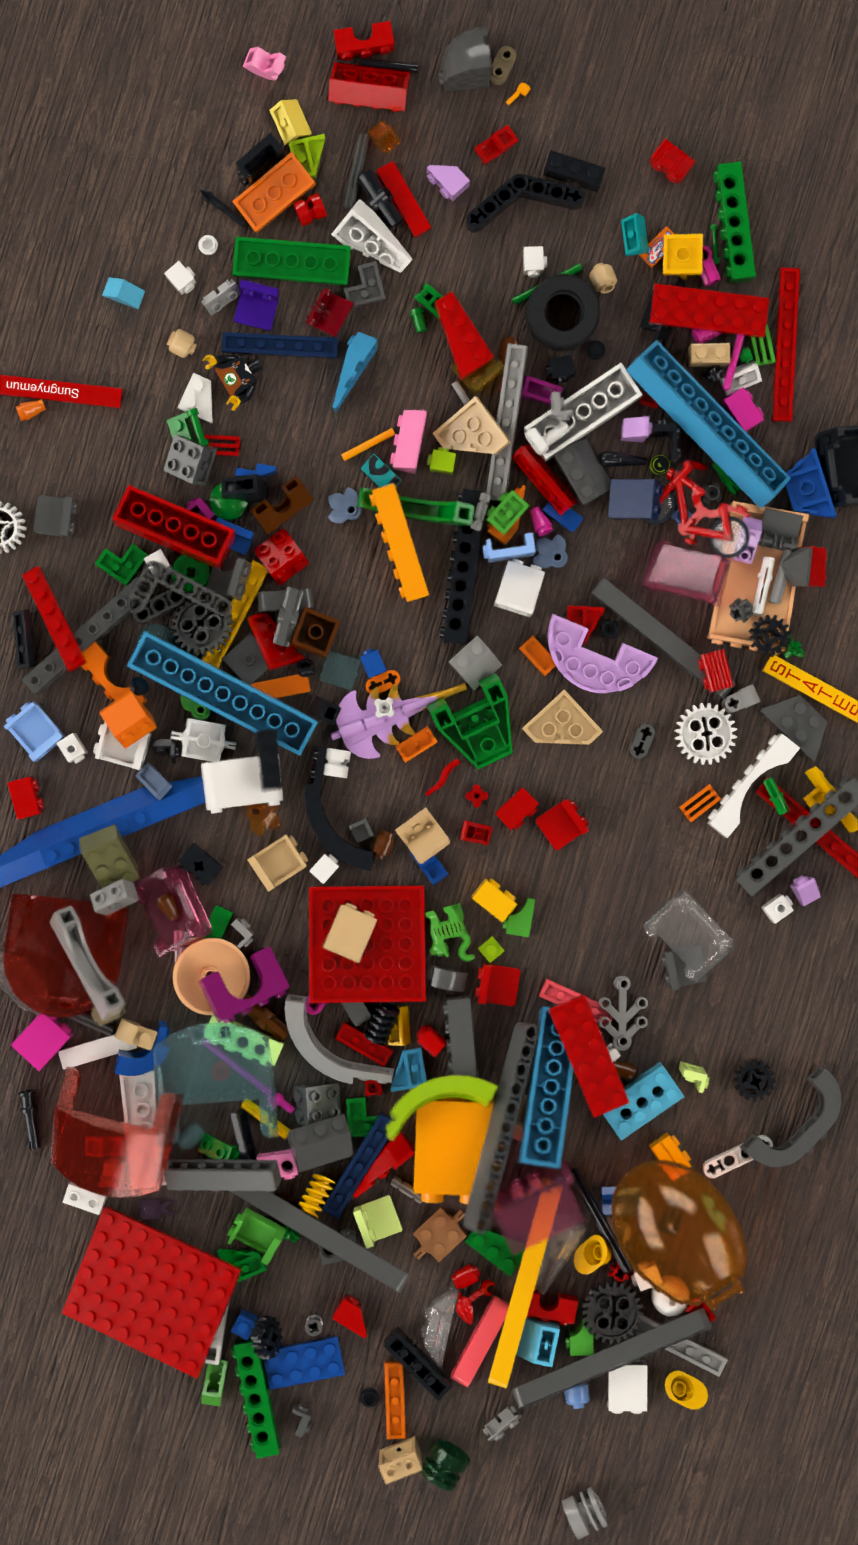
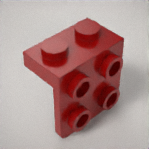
M281 529L254 549L255 554L279 586L310 564L285 529Z
M566 798L536 819V824L555 850L561 849L581 834L584 835L589 831L587 828L589 823L584 816L580 817L576 812L578 807L574 801H568Z
M483 963V967H479L477 979H480V986H476L474 998H477L479 1004H486L487 1002L514 1006L516 1004L520 970L513 967Z

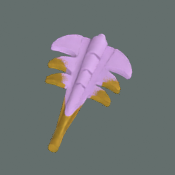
M462 683L446 690L406 700L400 699L397 684H394L388 694V698L393 700L392 710H394V715L391 717L386 715L381 718L375 715L377 710L374 705L375 700L380 699L378 694L379 688L375 687L369 694L366 710L359 708L356 701V690H353L344 696L339 703L341 710L336 719L339 730L330 733L333 740L342 737L346 747L359 757L367 759L378 758L380 754L373 746L372 736L377 735L379 739L387 744L399 745V742L392 733L393 725L396 724L401 731L407 734L415 735L408 718L442 698L446 699L449 696L467 690L466 684Z

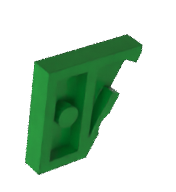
M222 1248L217 1250L220 1259L242 1269L237 1283L267 1270L266 1264L261 1262L263 1257L260 1251Z

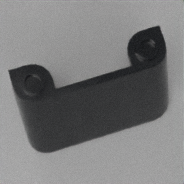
M837 426L819 432L815 436L814 446L834 508L857 506L858 426Z

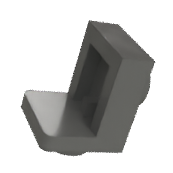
M294 1403L292 1413L301 1417L296 1427L295 1435L302 1438L304 1432L308 1433L312 1422L309 1420L312 1410L305 1404L300 1403L298 1405Z

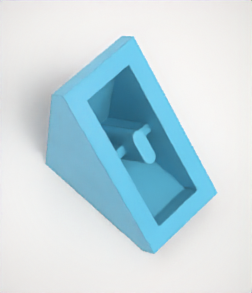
M109 277L102 296L139 309L145 291L124 279Z

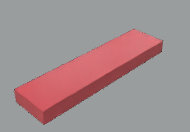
M546 978L539 997L559 1005L582 994ZM586 997L596 1023H598L599 1018L602 1016L608 1017L612 1022L613 1017L605 1009L600 1008L597 1001ZM606 1019L602 1021L603 1026L607 1024Z

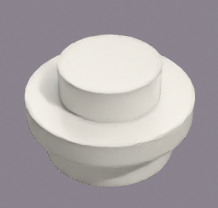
M206 235L199 240L198 246L203 254L212 255L217 251L218 243L213 236Z

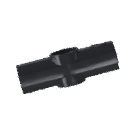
M372 169L363 173L357 179L369 197V204L376 212L380 213L390 229L404 219L393 202L394 198L391 192L385 186H382Z

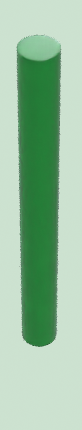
M578 263L559 274L574 275L582 271L583 268ZM537 285L512 298L513 304L517 305L527 300Z

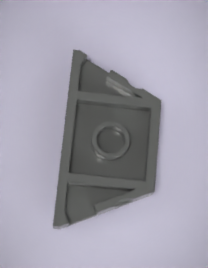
M798 695L759 710L788 739L795 743L811 761L816 760L827 721L807 701Z

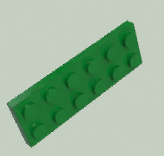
M236 237L233 277L348 286L351 246Z

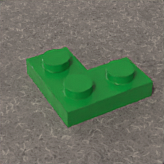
M134 544L129 547L122 559L105 548L95 562V565L125 586H128L145 562L144 558L149 555Z
M366 1097L346 1098L347 1120L351 1137L366 1136L379 1115L367 1116Z

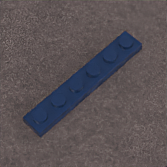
M223 332L222 353L337 359L338 338Z
M383 1113L379 1114L330 1192L329 1198L327 1197L325 1200L326 1203L322 1205V1210L339 1218L388 1140L386 1127L391 1120L395 1121L394 1119Z

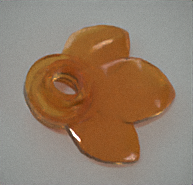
M267 802L247 806L246 815L250 819V828L256 835L262 837L265 833V828L276 829L280 827V821L274 813L279 808V805L269 806ZM252 809H257L259 813L254 815Z

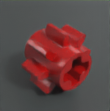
M617 1260L614 1265L609 1264L611 1269L607 1273L609 1277L614 1276L613 1279L619 1282H623L626 1279L630 1280L628 1273L621 1271L622 1275L617 1274L618 1269H621Z

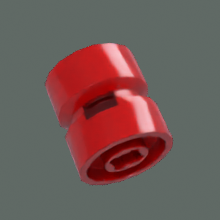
M318 192L308 196L306 201L301 199L293 203L302 227L311 224L313 219L320 220L327 217L325 207Z

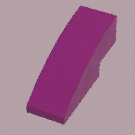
M524 376L521 398L551 405V394L553 392H560L561 396L563 387L530 376ZM501 381L500 388H499V391H500V392H501V388H502V381Z

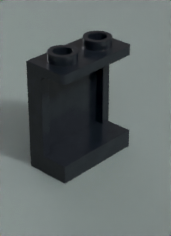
M271 132L235 163L238 179L244 186L248 185L250 187L253 184L251 174L271 156L278 162L285 158L283 146Z

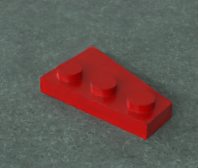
M267 612L248 617L247 621L269 671L305 659L294 647L273 643L277 624Z

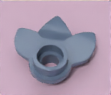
M348 487L344 495L335 493L328 497L329 504L334 509L328 516L330 521L342 524L347 520H357L361 516L362 508L357 507L358 494L353 489ZM352 507H354L355 511L353 513H349V510Z
M557 534L552 541L547 538L537 539L536 547L540 554L532 559L536 566L546 569L551 566L561 568L566 565L568 555L565 552L566 542L563 537ZM561 555V559L556 561L555 557Z

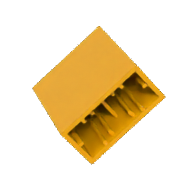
M453 1097L432 1101L416 1111L414 1194H421V1201L426 1203L444 1202V1195H460L459 1202L468 1204L494 1106V1097L488 1107L469 1099Z

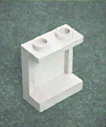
M105 722L101 724L98 732L100 740L99 743L96 742L93 754H96L95 758L141 770L152 733H148L125 749L114 737Z
M637 1360L608 1373L607 1407L609 1411L615 1414H621L623 1411L640 1414L642 1411H647L646 1360Z

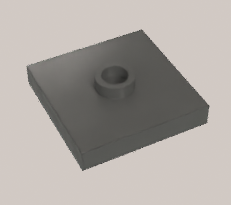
M251 633L222 658L242 681L250 685L268 670L257 641Z

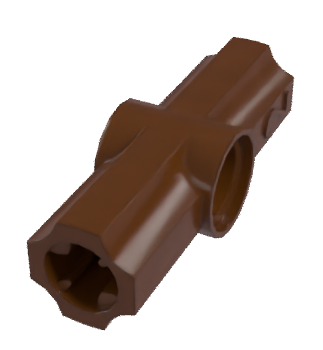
M247 993L243 999H249L253 996ZM258 1004L251 1007L253 1011L247 1013V1015L252 1018V1021L257 1026L267 1030L280 1042L289 1034L287 1024L278 1018L277 1014L267 1005L259 1007Z

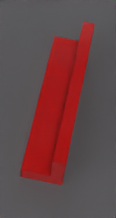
M529 443L526 446H521L514 453L512 459L560 516L578 502Z

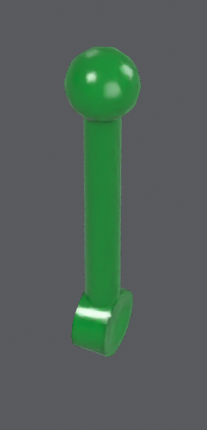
M712 224L710 229L713 235V262L717 265L720 262L716 238L718 226Z

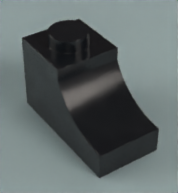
M258 474L222 479L221 497L224 499H239L248 503L261 502L266 499L267 483Z

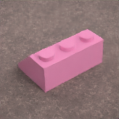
M404 410L403 415H399L397 426L400 427V432L395 434L394 445L397 446L396 453H392L390 459L393 470L416 474L427 411Z

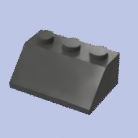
M587 439L576 442L554 454L553 459L581 508L610 491L611 481Z
M344 1114L289 1130L287 1139L298 1173L353 1156L350 1130Z

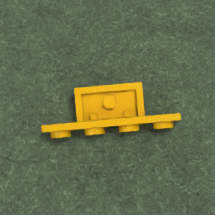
M817 766L805 772L816 787L803 798L810 808L815 803L819 802L820 804L824 801V796L833 789L835 791V788L827 781L824 773ZM828 805L825 808V813L832 814L835 811L834 805ZM851 812L840 820L850 833L858 830V819Z

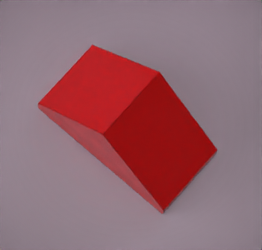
M464 820L460 840L489 845L493 827Z

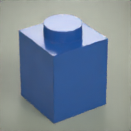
M371 648L362 652L363 656L360 659L369 679L387 671L378 650L374 651Z
M241 1308L230 1332L248 1340L252 1329L255 1327L254 1323L258 1320V1316Z

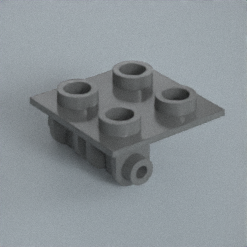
M765 508L762 519V533L758 545L783 551L785 549L790 551L796 550L798 544L796 541L803 516Z

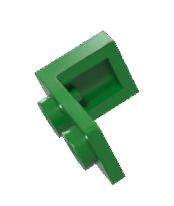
M207 1133L203 1134L198 1147L199 1152L214 1160H241L238 1145H229Z

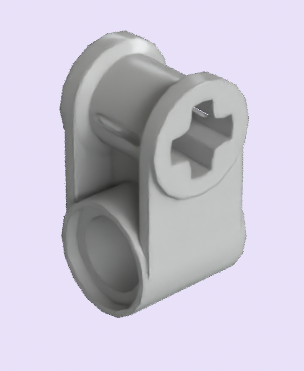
M752 684L725 697L722 700L721 706L722 709H725V712L733 713L761 701ZM734 701L735 705L729 707L728 703Z

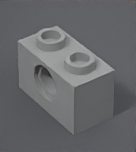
M124 879L90 894L94 911L106 916L139 901L134 883Z

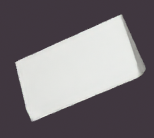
M752 360L748 364L744 363L737 366L731 388L725 391L726 396L737 392L743 387L745 389L761 382L762 378L758 364ZM727 371L723 372V376L719 379L722 387Z

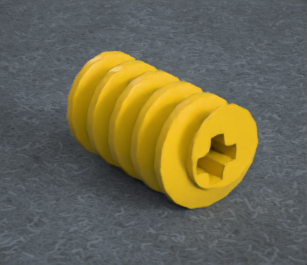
M313 1174L312 1177L316 1181L309 1182L312 1188H306L305 1190L309 1195H303L302 1198L305 1202H299L298 1205L302 1208V1211L318 1218L319 1216L315 1211H322L319 1204L326 1203L322 1197L329 1198L326 1190H333L329 1183L335 1182L320 1174Z

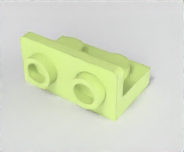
M680 1061L679 1070L682 1076L685 1077V1080L694 1082L698 1092L703 1093L704 1088L707 1089L709 1084V1077H707L708 1075L704 1068Z

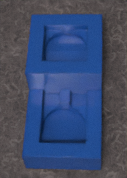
M257 463L256 471L236 468L235 476L258 474L261 478L276 474L277 468L276 466Z
M410 852L433 886L449 875L435 855L423 864H419Z

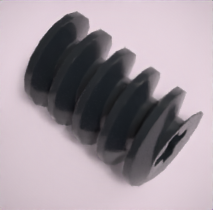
M383 1002L382 1006H376L375 1009L379 1013H373L372 1016L376 1019H371L370 1023L373 1026L367 1027V1030L371 1033L367 1032L364 1035L371 1042L381 1046H385L386 1042H388L389 1035L392 1032L391 1029L394 1028V1022H396L397 1015L400 1013L396 1006L388 1002Z

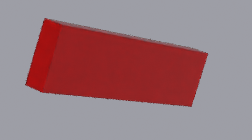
M391 161L376 170L384 186L391 192L394 198L393 202L404 217V221L414 238L429 231L431 226L395 163Z

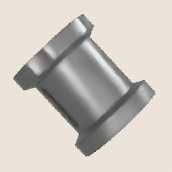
M318 1314L308 1316L305 1325V1331L308 1335L317 1336L321 1333L322 1317ZM316 1322L317 1326H315L314 1328L311 1327V1324Z

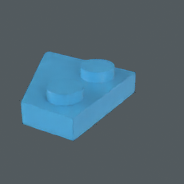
M421 1047L402 1050L391 1085V1092L412 1089L427 1082Z

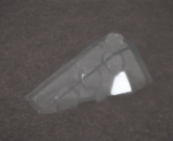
M556 1211L535 1285V1289L541 1294L546 1293L580 1243L586 1227L574 1217Z

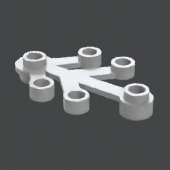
M623 975L617 976L614 980V987L619 990L618 1011L611 1005L610 999L602 997L598 1001L599 1007L605 1009L618 1023V1031L611 1025V1020L605 1016L599 1018L598 1025L613 1037V1046L620 1051L627 1050L632 1043L631 1037L640 1028H644L648 1024L645 1017L638 1016L635 1019V1023L626 1031V1023L640 1009L646 1008L648 1001L644 997H638L627 1011V990L630 988L631 983L629 978ZM625 980V987H621V982ZM643 999L644 1004L640 1006L639 1001ZM607 1000V1005L603 1007L602 1002ZM604 1019L607 1020V1024L605 1026L602 1025V1021ZM640 1019L644 1020L642 1025H639ZM625 1038V1043L621 1045L620 1040Z

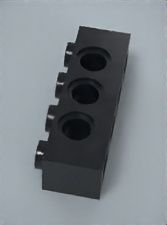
M398 1326L384 1339V1347L437 1401L452 1388V1380Z

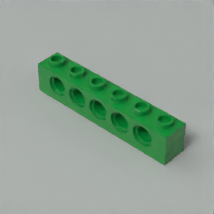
M741 161L718 164L716 170L713 171V181L717 183L718 188L715 196L716 202L720 203L718 219L722 221L723 226L720 229L721 240L725 242L723 257L727 259L728 265L725 267L726 278H729L730 284L753 281L756 273ZM724 182H731L733 188L725 187ZM727 201H733L736 207H729ZM729 220H736L738 226H731ZM732 239H738L740 245H733ZM734 258L742 259L743 264L737 265L734 262Z
M249 1337L248 1340H235L234 1347L231 1350L233 1359L237 1360L238 1365L235 1366L236 1376L241 1379L239 1391L240 1395L244 1396L245 1399L243 1411L245 1415H248L249 1419L247 1430L248 1434H252L251 1450L252 1453H256V1458L258 1459L278 1455L281 1447L263 1359L258 1358V1354H254L255 1347H251L253 1341ZM248 1356L251 1357L253 1361L251 1363L244 1362L243 1358ZM247 1376H255L256 1381L250 1382L247 1379ZM257 1394L260 1399L257 1401L253 1400L251 1395ZM256 1413L263 1414L264 1418L257 1419L254 1415ZM265 1432L268 1436L266 1438H262L258 1435V1433Z

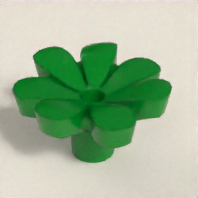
M787 637L791 639V642L786 643L788 648L783 652L786 658L792 655H797L800 658L805 656L804 650L799 648L802 646L799 641L795 643L793 638Z
M283 1225V1227L287 1228L283 1239H291L293 1243H296L297 1239H300V1234L289 1226Z

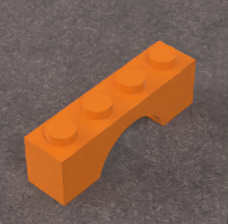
M94 642L82 652L87 663L81 667L93 674L91 678L98 686L102 685L106 689L104 693L110 700L114 699L116 701L131 691L130 687L120 688L111 682L107 674V665L111 657L99 643ZM136 695L143 705L148 701L143 695Z

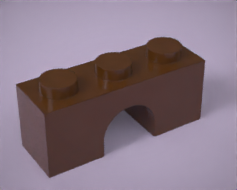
M297 476L281 486L285 497L280 504L271 505L264 499L250 509L267 534L276 530L282 523L291 519L294 514L307 507L314 500Z

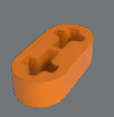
M389 670L370 678L366 682V690L369 694L372 690H369L370 682L374 681L375 683L382 682L383 684L378 686V694L385 692L394 685L391 682L384 684V680L389 678L388 674L392 673L393 676H397V679H395V684L397 685L400 683V675L394 670Z

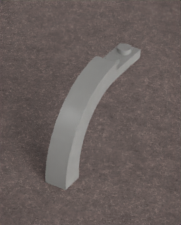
M288 994L285 1000L287 1028L293 1043L308 1063L323 1074L349 1084H353L355 1077L362 1081L375 1080L381 1084L392 1083L394 1076L393 1068L347 1061L328 1051L318 1041L310 1027L306 1008L307 997Z

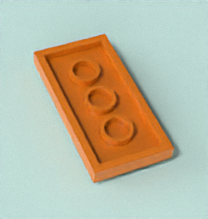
M291 152L232 202L253 230L258 233L314 187L316 183L295 154Z

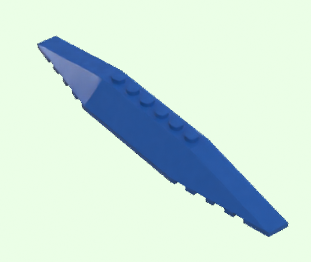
M202 776L169 782L173 787L161 800H158L146 787H143L34 832L0 855V888L82 854L79 838L114 824L117 826L121 836L124 837L204 804L205 795Z

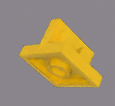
M703 234L664 235L663 275H679L683 280H687V275H702Z

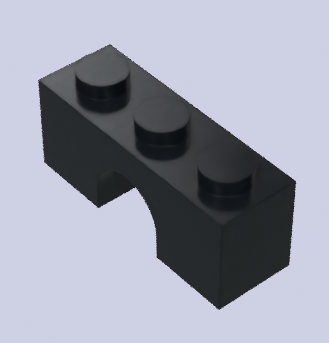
M550 150L543 176L559 181L563 178L571 179L578 182L581 188L598 193L605 167Z
M276 729L256 731L255 741L260 764L261 791H279L283 785Z

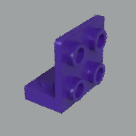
M241 279L239 285L241 293L234 322L271 331L280 297L279 289Z

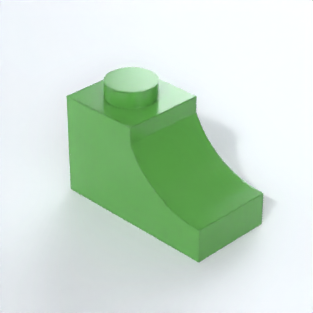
M527 897L525 904L519 911L508 915V918L503 922V929H506V934L529 937L535 905L534 898Z
M582 1320L579 1327L569 1331V1337L565 1338L566 1349H569L570 1356L593 1355V1334L590 1335L588 1332L589 1328H585L584 1323L586 1321Z
M220 1360L219 1365L208 1364L201 1404L221 1406L228 1361Z

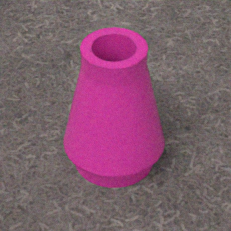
M539 506L529 511L535 533H538L539 537L547 535L553 530V524Z

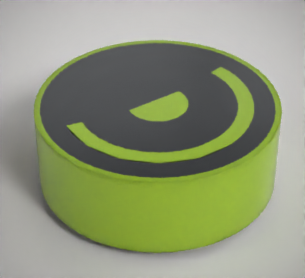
M663 455L655 456L650 462V469L656 475L665 474L670 467L669 460Z

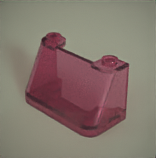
M661 540L660 543H656L643 578L642 586L644 589L655 592L657 588L659 592L664 591L690 597L702 602L705 600L710 602V605L720 607L731 560L717 553L715 556L671 546L672 543Z
M180 865L161 868L134 884L139 901L136 903H145L159 934V938L154 941V950L159 958L211 934L210 922L188 873L182 870ZM167 892L171 896L173 895L181 915L173 921H170L156 905L158 903L155 899Z

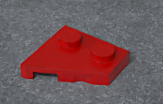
M567 606V620L588 628L582 645H585L605 607Z

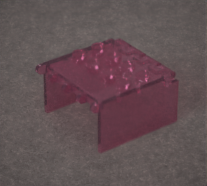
M566 1160L561 1161L559 1169L545 1168L539 1172L534 1170L528 1173L526 1178L522 1180L520 1178L515 1179L509 1183V1186L498 1191L493 1211L494 1215L498 1217L496 1220L513 1255L585 1221L579 1210V1203L570 1187L574 1179Z

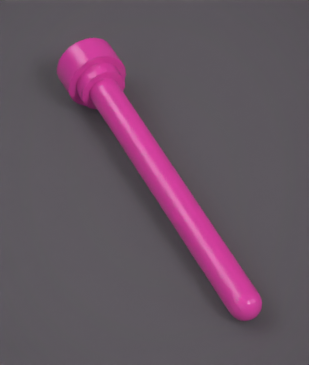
M737 335L723 384L725 391L731 388L745 337L743 335Z

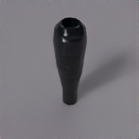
M604 451L600 455V463L608 467L646 465L647 458L614 451Z

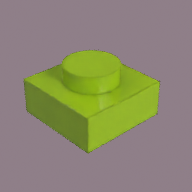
M493 936L478 947L489 963L505 951Z

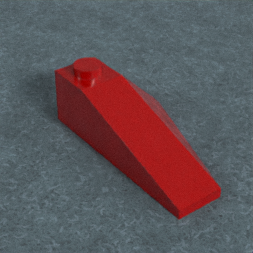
M400 1130L394 1142L390 1139L386 1141L354 1192V1198H357L376 1183V1178L383 1179L387 1176L391 1167L394 1169L398 1168L415 1154V1145L402 1130Z

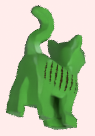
M460 903L443 908L444 913L448 914V920L440 922L434 910L426 912L425 917L430 920V934L433 940L432 947L429 949L430 954L438 957H449V947L445 939L461 937L463 942L458 948V955L464 962L473 961L475 955L466 954V950L471 942L464 924V914Z

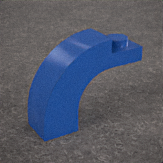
M159 1020L156 1029L158 1033L151 1051L145 1049L139 1052H130L119 1049L114 1065L115 1074L138 1076L158 1067L166 1058L170 1049L169 1041H166L170 1033L167 1022Z

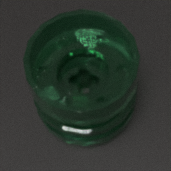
M438 1438L430 1449L431 1456L425 1457L420 1472L427 1480L439 1488L453 1491L457 1486L456 1483L460 1481L458 1473L462 1474L465 1472L470 1463V1458L458 1446Z

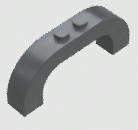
M819 1066L807 1078L819 1096V1105L816 1112L781 1146L769 1147L757 1135L752 1134L740 1146L749 1157L770 1167L788 1166L811 1152L814 1148L813 1145L827 1135V1131L833 1126L840 1113L841 1092L837 1081L826 1068Z

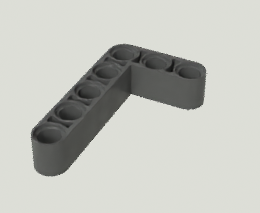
M150 561L146 564L126 603L129 611L133 613L142 612L159 582L218 615L227 616L232 611V604L228 599L157 561ZM158 565L159 573L154 576L149 573L150 566ZM170 574H174L177 577V581L173 585H169L166 582V578ZM143 582L150 584V590L146 593L140 590V585ZM187 583H191L194 586V591L191 594H186L183 590ZM203 593L211 594L212 599L209 603L201 601ZM134 599H139L141 602V607L138 610L131 608V602ZM221 602H227L229 605V609L225 613L218 610V605Z

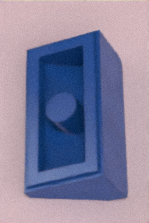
M549 502L542 510L543 513L572 534L584 519L571 508L560 516Z

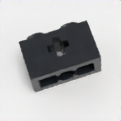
M193 843L178 861L181 864L180 868L188 874L189 872L193 873L196 876L194 879L203 886L204 884L210 885L224 868L223 865L196 843ZM202 861L204 863L202 865L204 867V870H197L198 865L196 864V862L199 863Z

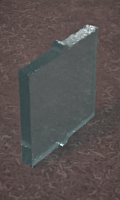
M329 651L325 664H322L323 670L319 681L352 691L355 678L358 677L357 671L361 660Z

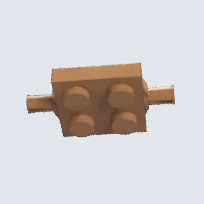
M440 1207L413 1233L421 1244V1247L414 1253V1256H417L419 1260L427 1252L440 1262L467 1237V1234L460 1228L458 1223L465 1216V1212L463 1213V1210L460 1209L454 1216H451Z

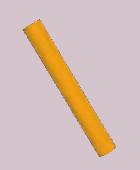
M391 428L341 454V456L346 461L394 436L395 432Z

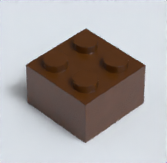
M304 607L289 646L326 659L340 620Z

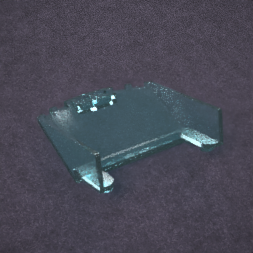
M207 1023L191 1026L173 1033L153 1047L157 1145H173L178 1141L180 1136L179 1105L259 1100L262 1134L268 1138L278 1137L277 1093L269 1038L243 1026Z

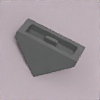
M796 548L780 564L791 586L809 587L813 548Z

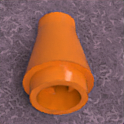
M42 399L19 403L16 406L21 421H28L46 410Z

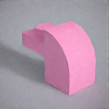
M260 47L250 48L243 67L266 79L277 80L278 75L284 69L286 56L281 53L269 54Z

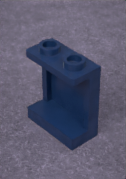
M611 479L608 518L613 520L651 519L658 521V516L661 514L660 496L663 493L661 482L655 479Z

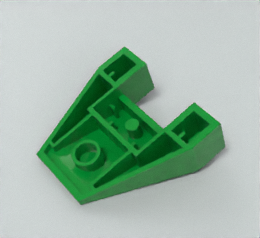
M496 673L478 681L486 698L453 714L444 698L427 706L437 729L478 770L513 753L508 696Z

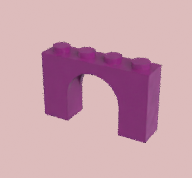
M270 946L250 956L260 979L259 990L252 998L240 999L233 996L228 991L219 971L198 981L218 1023L224 1021L227 1024L235 1020V1015L241 1013L243 1016L253 1011L251 1007L257 1004L261 1007L270 1002L269 998L275 996L278 999L287 994L286 990L290 986Z

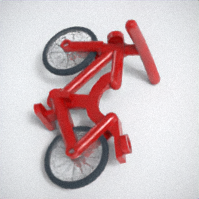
M687 460L683 463L684 468L680 471L670 468L666 479L671 481L667 485L661 484L663 493L660 496L661 514L658 516V521L651 519L643 520L650 524H661L670 519L676 508V499L673 493L676 489L681 518L678 531L683 536L691 535L684 542L697 545L698 541L695 539L697 535L709 537L712 549L722 557L733 558L743 553L749 543V530L742 520L731 517L730 512H736L750 518L751 514L747 513L748 508L737 504V507H734L727 503H721L718 509L710 510L702 504L701 496H704L706 491L690 480L687 475L692 469L705 471L707 467L704 463ZM683 484L693 491L692 500L697 510L689 519ZM704 517H721V519L714 523L711 529L696 526Z

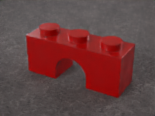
M391 21L371 24L372 35L365 41L358 40L354 36L352 27L333 30L338 60L349 61L353 57L359 56L368 58L372 54L380 53L381 55H386L394 51Z
M534 1288L526 1318H531V1316L538 1317L539 1320L544 1322L554 1320L566 1326L569 1323L574 1324L578 1306L577 1296L558 1293L557 1300L553 1305L544 1306L539 1301L540 1289Z

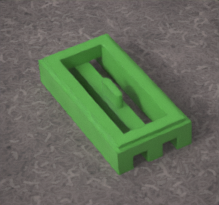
M766 324L765 340L770 360L767 359L763 338L758 337L763 361L760 362L755 337L749 336L754 360L758 367L776 362L768 324Z

